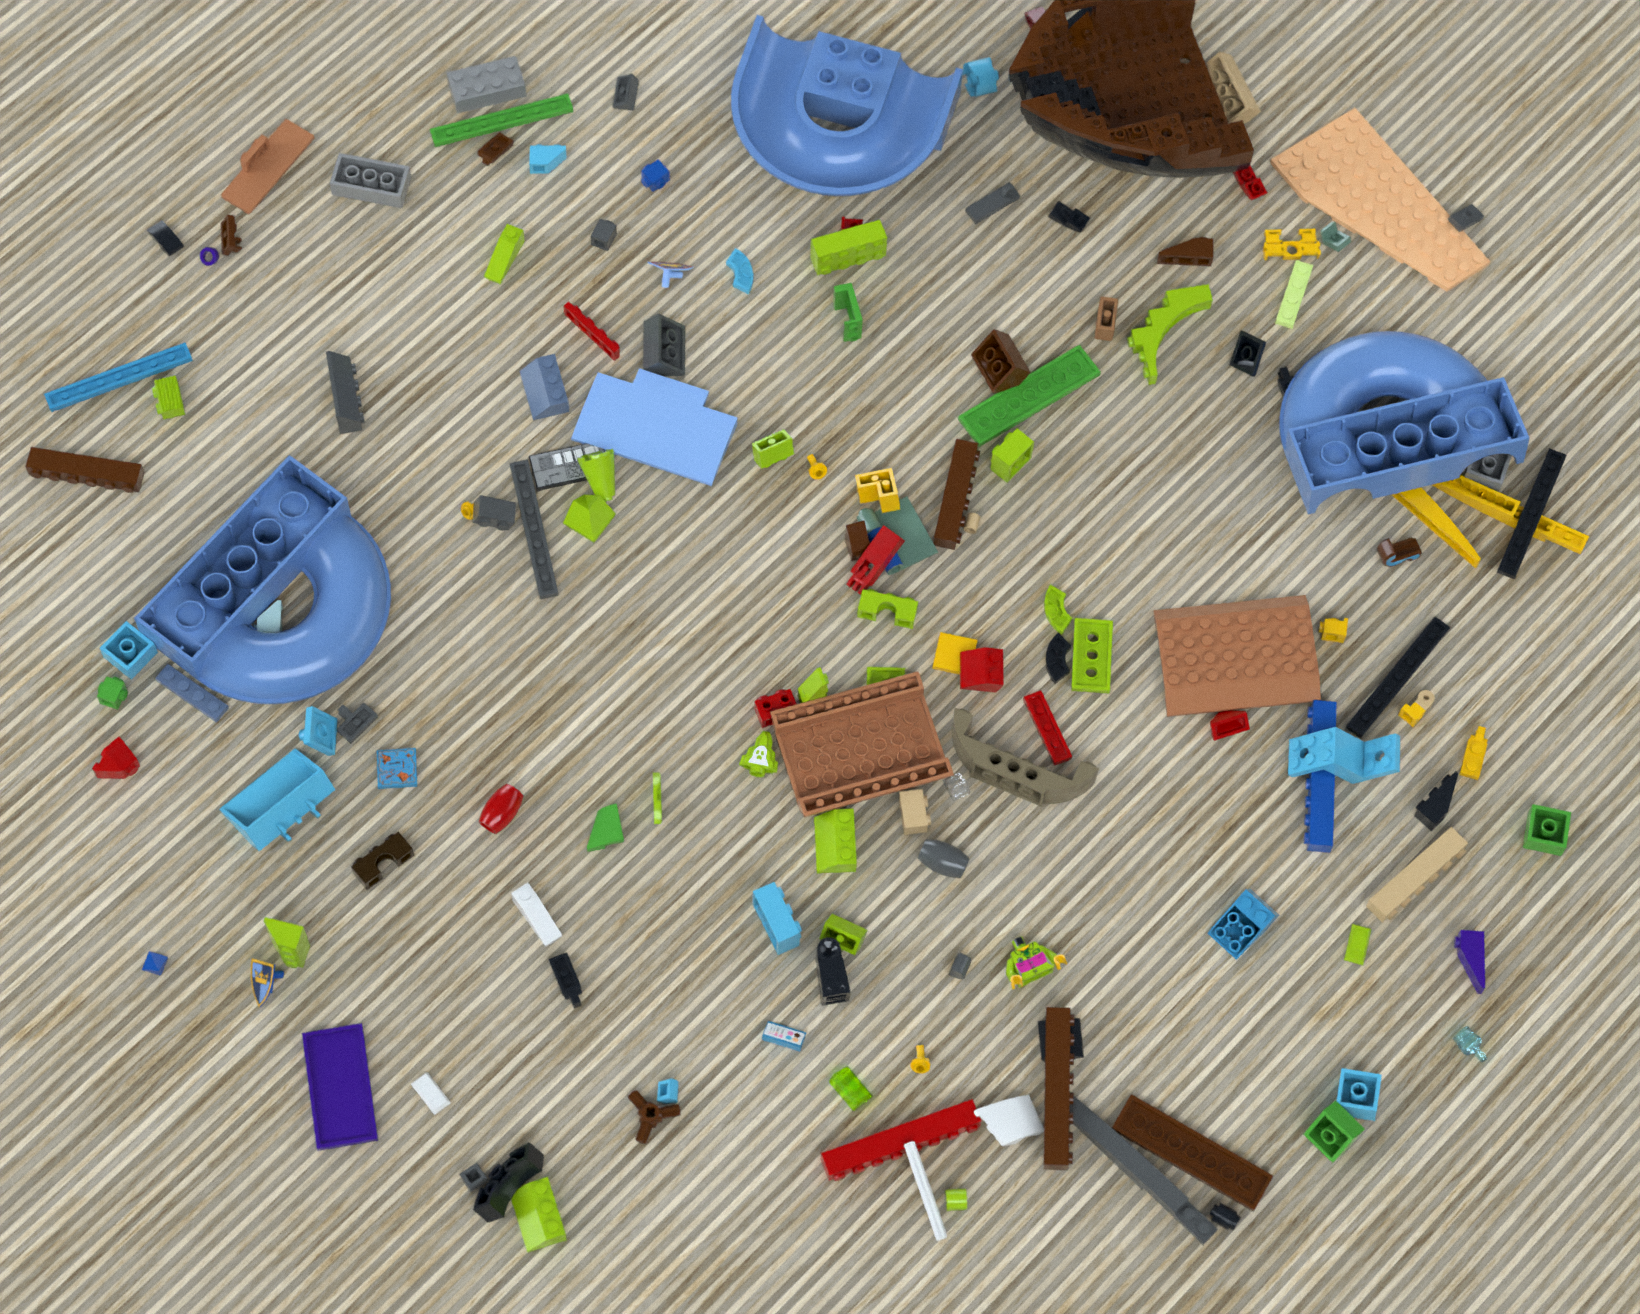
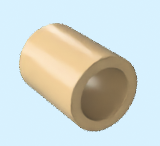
M968 513L964 526L965 532L970 534L977 532L980 521L978 514Z

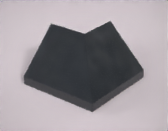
M1241 330L1229 365L1255 377L1263 356L1266 341Z

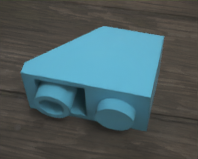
M530 145V174H549L567 159L566 146Z

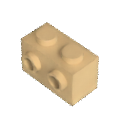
M923 789L899 792L898 799L904 835L926 833L928 825H931L930 814H926L925 808L928 807L927 795L923 796Z

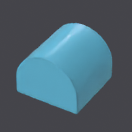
M671 1078L658 1082L657 1102L664 1104L677 1103L679 1081Z

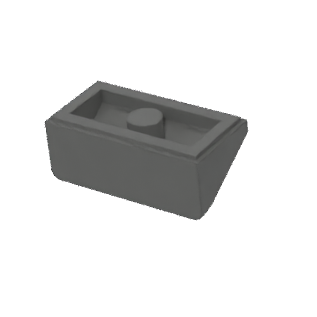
M633 74L617 77L612 106L614 109H635L639 80Z

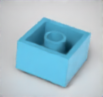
M127 621L100 647L103 658L131 680L158 653L155 643Z
M1341 1068L1337 1102L1353 1118L1375 1121L1382 1075Z

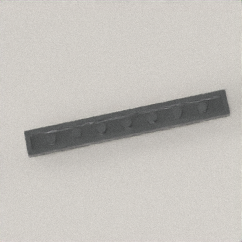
M528 459L510 463V469L540 599L559 596Z

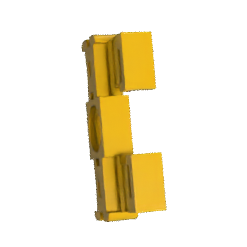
M1281 229L1264 231V260L1274 256H1282L1283 260H1301L1302 256H1317V259H1319L1321 255V250H1319L1320 242H1316V229H1299L1298 235H1302L1300 241L1283 242L1279 236L1282 234ZM1294 247L1297 253L1289 254L1287 248Z

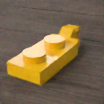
M1478 726L1475 735H1470L1459 775L1475 780L1479 779L1488 745V739L1484 738L1485 727Z

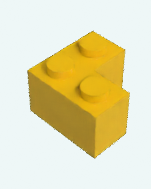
M892 468L855 475L860 504L879 500L882 513L900 510L899 496Z

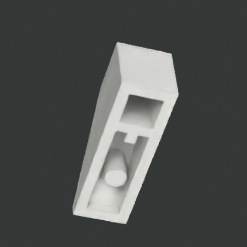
M528 882L511 893L514 904L545 947L562 937L561 932Z

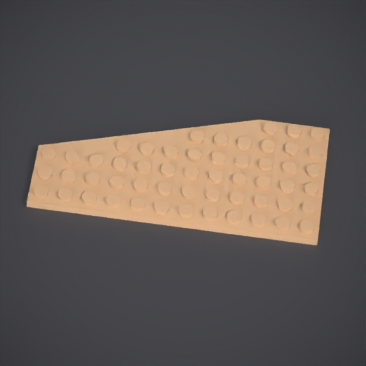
M1353 108L1283 151L1270 161V164L1306 204L1310 203L1331 216L1333 221L1352 233H1358L1380 247V250L1402 264H1407L1428 277L1430 282L1446 292L1490 264V260L1464 231L1459 232L1448 221L1450 215L1356 108Z

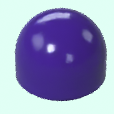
M213 247L203 248L200 252V260L204 265H213L219 260V253ZM208 252H211L213 255L210 262L205 259V255Z

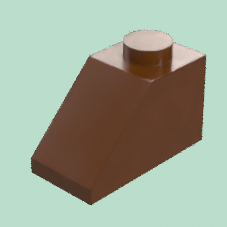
M864 520L846 525L845 543L851 561H858L869 546Z

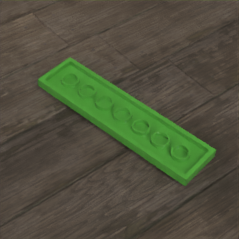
M1078 345L1029 374L1020 385L998 392L959 415L958 420L975 443H978V447H981L1100 376L1101 371L1083 348Z

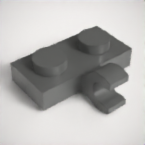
M364 702L353 713L346 706L342 705L338 709V714L345 721L337 728V732L352 744L378 718V714Z

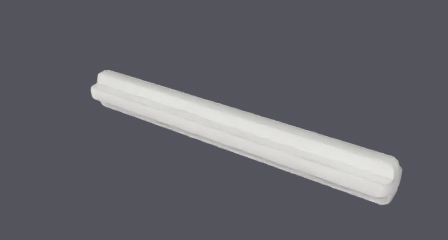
M914 1141L908 1142L904 1147L936 1240L945 1239L947 1234Z

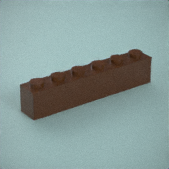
M956 439L933 540L934 545L937 547L955 550L956 544L961 542L962 533L959 530L965 524L966 516H963L964 510L968 511L970 500L967 499V494L972 493L973 483H970L971 477L975 478L977 467H974V463L979 461L981 452L977 450L978 443Z
M31 447L25 466L28 474L34 478L44 477L52 481L63 480L71 484L82 483L90 487L101 486L109 490L120 489L127 493L140 491L145 473L142 464L36 447Z

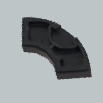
M1059 632L1049 643L1045 658L1047 672L1055 684L1070 673L1065 657L1066 653L1071 649V645Z

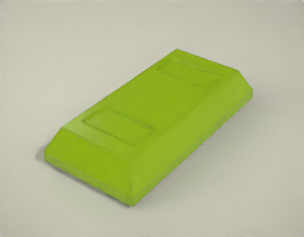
M1352 924L1344 961L1359 965L1364 964L1372 929Z

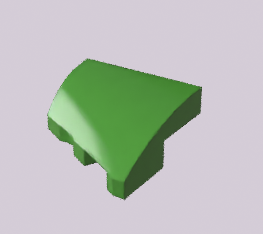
M617 803L598 810L587 844V852L605 849L607 845L624 842Z

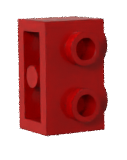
M781 689L773 695H763L754 701V709L762 728L773 725L771 711L797 705L791 689Z

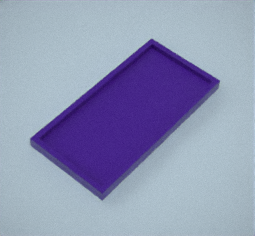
M362 1023L302 1033L317 1151L378 1141Z

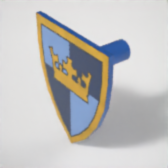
M251 958L252 990L258 1006L261 1007L268 999L270 993H273L274 979L283 978L284 972L282 970L275 971V964Z

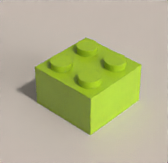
M1018 428L1013 433L1009 432L1005 436L1004 442L1001 445L997 444L992 450L990 470L1008 483L1032 458L1034 441Z

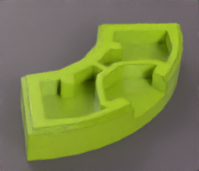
M1050 584L1044 599V610L1051 626L1062 635L1071 623L1072 617L1064 608L1066 593Z
M660 772L653 773L654 824L662 823Z

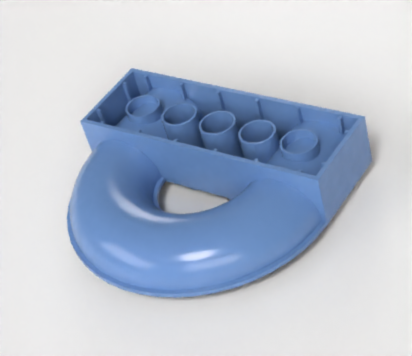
M757 15L732 84L731 111L733 122L742 144L752 158L779 180L798 189L819 195H862L883 189L904 179L914 172L934 149L942 150L961 93L963 69L956 68L952 75L942 78L925 76L908 67L899 52L818 31L814 39L809 41L790 40L773 32L765 23L764 16ZM809 116L855 129L848 131L828 130L817 125Z
M1399 331L1359 334L1339 341L1318 352L1298 370L1285 392L1279 416L1281 443L1308 515L1315 513L1318 506L1324 500L1345 490L1366 489L1370 491L1372 498L1375 499L1457 479L1470 464L1494 454H1510L1514 457L1516 464L1524 463L1530 439L1504 377L1487 381L1471 362L1449 346L1425 336ZM1395 396L1406 399V401L1358 412L1366 403L1379 397Z
M289 455L134 619L138 630L155 643L156 649L208 688L224 696L249 703L284 704L314 697L337 686L351 676L371 655L380 641L389 616L391 604L389 572L385 559L372 536L351 516L347 497ZM302 571L310 580L314 590L313 605L308 615L298 625L279 633L257 631V628L252 626L254 621Z

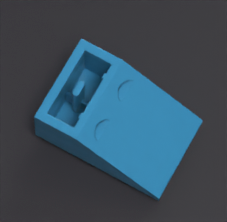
M1245 889L1209 930L1208 934L1237 960L1280 915L1251 889Z

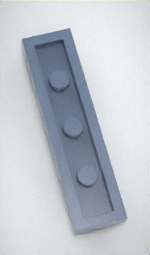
M169 664L155 678L158 683L216 723L229 709L227 704Z

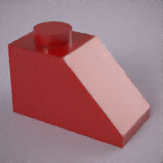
M118 736L103 749L100 754L102 756L100 763H95L92 770L97 778L126 779L138 771L140 764L125 742Z

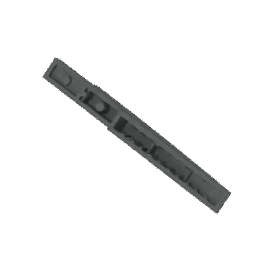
M1073 1096V1105H1069V1112H1073V1125L1140 1189H1145L1186 1230L1204 1245L1218 1229L1154 1165Z

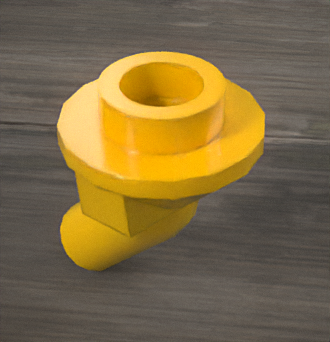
M810 454L806 457L811 465L808 470L809 475L815 480L822 479L827 474V467L823 462L818 463L814 455Z
M467 501L461 505V513L466 519L472 520L474 503L471 504Z
M917 1045V1058L912 1059L911 1069L916 1073L923 1074L930 1070L929 1058H925L924 1045Z

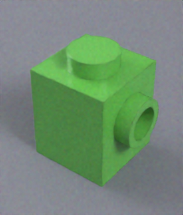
M106 676L104 682H101L99 685L97 698L100 704L118 710L121 702L127 698L128 690L122 679Z

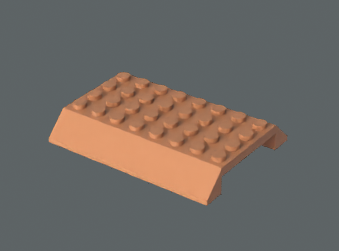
M1306 595L1153 610L1155 628L1158 635L1167 717L1313 702V700H1321L1319 668L1310 608Z
M918 671L770 712L775 737L798 808L804 817L954 776L948 757L945 758L924 697V686Z

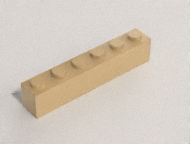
M1450 827L1371 897L1366 907L1382 923L1387 919L1392 920L1398 914L1397 910L1401 906L1405 908L1412 901L1410 898L1413 895H1420L1425 890L1424 886L1428 882L1432 884L1439 877L1438 873L1440 871H1447L1453 865L1452 861L1455 858L1460 859L1467 852L1465 848L1468 842L1453 827Z

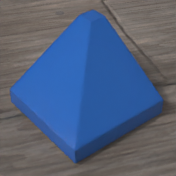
M149 951L142 970L161 976L168 957Z

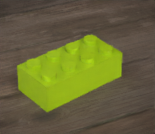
M881 220L811 239L810 258L817 276L821 274L827 275L839 269L844 270L856 264L862 265L867 261L879 260L886 256L887 235Z

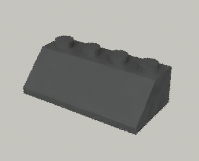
M326 351L340 434L362 431L361 423H365L363 412H359L362 402L361 397L356 394V391H359L358 379L354 380L353 376L357 374L355 363L351 364L349 356Z

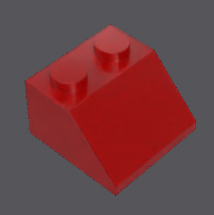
M983 647L960 652V689L997 693L1004 686L1003 649Z

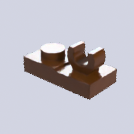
M499 132L478 150L477 155L483 158V164L490 166V163L495 162L513 146L514 141Z
M229 214L221 222L222 255L226 256L232 251L239 253L242 250L241 246L236 245L242 239L235 237L237 230L235 216Z

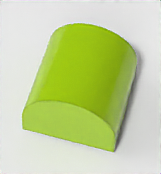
M966 1188L945 1190L946 1211L967 1210Z

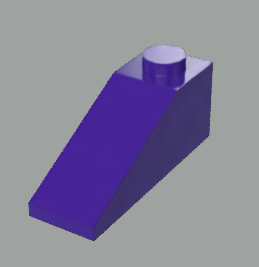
M1460 930L1458 935L1454 937V948H1457V956L1477 994H1482L1485 989L1484 931Z

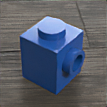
M659 159L652 164L646 165L641 170V182L652 192L663 188L670 181V171Z

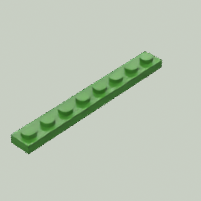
M564 94L431 128L430 134L434 146L439 147L573 112V106L569 94Z

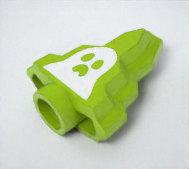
M762 731L756 738L755 745L749 747L747 754L741 757L739 765L748 769L749 774L754 777H764L765 773H777L778 762L775 760V752L772 750L773 741L770 732Z

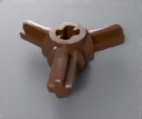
M637 1090L632 1091L628 1096V1099L639 1110L637 1114L640 1116L639 1123L641 1125L636 1141L641 1144L647 1143L652 1128H656L657 1124L662 1122V1119L681 1115L679 1104L660 1107L659 1104L655 1105L651 1101L647 1102ZM651 1112V1114H652V1112H653V1113H654V1117L651 1118V1116H650V1117L648 1118V1117H647V1113Z

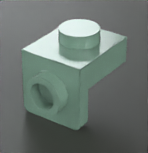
M1333 221L1321 230L1323 244L1337 252H1340L1351 243L1350 236L1337 230V225Z

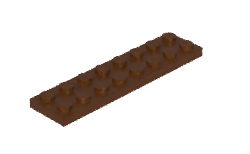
M1132 1094L1112 1126V1129L1122 1137L1252 1212L1256 1209L1273 1178V1175Z

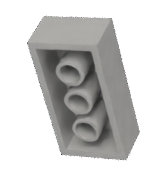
M516 56L447 72L448 86L457 114L526 97L525 83Z
M339 153L330 181L331 193L335 196L403 208L411 181L410 166Z
M1494 454L1481 458L1467 467L1464 477L1499 492L1512 455Z

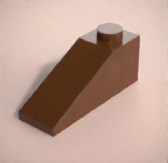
M1193 238L1162 250L1158 253L1157 264L1211 267L1213 261V238Z

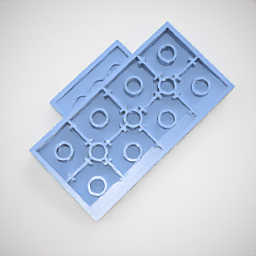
M639 368L633 383L598 372L571 440L581 444L587 443L602 448L605 451L606 449H613L615 455L712 486L737 427V417L704 407L709 391Z

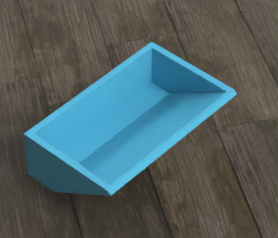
M295 748L219 810L243 837L260 851L279 835L287 842H290L292 838L286 833V829L295 822L298 824L303 822L301 817L309 811L313 816L319 818L321 814L315 809V806L336 789L323 769Z

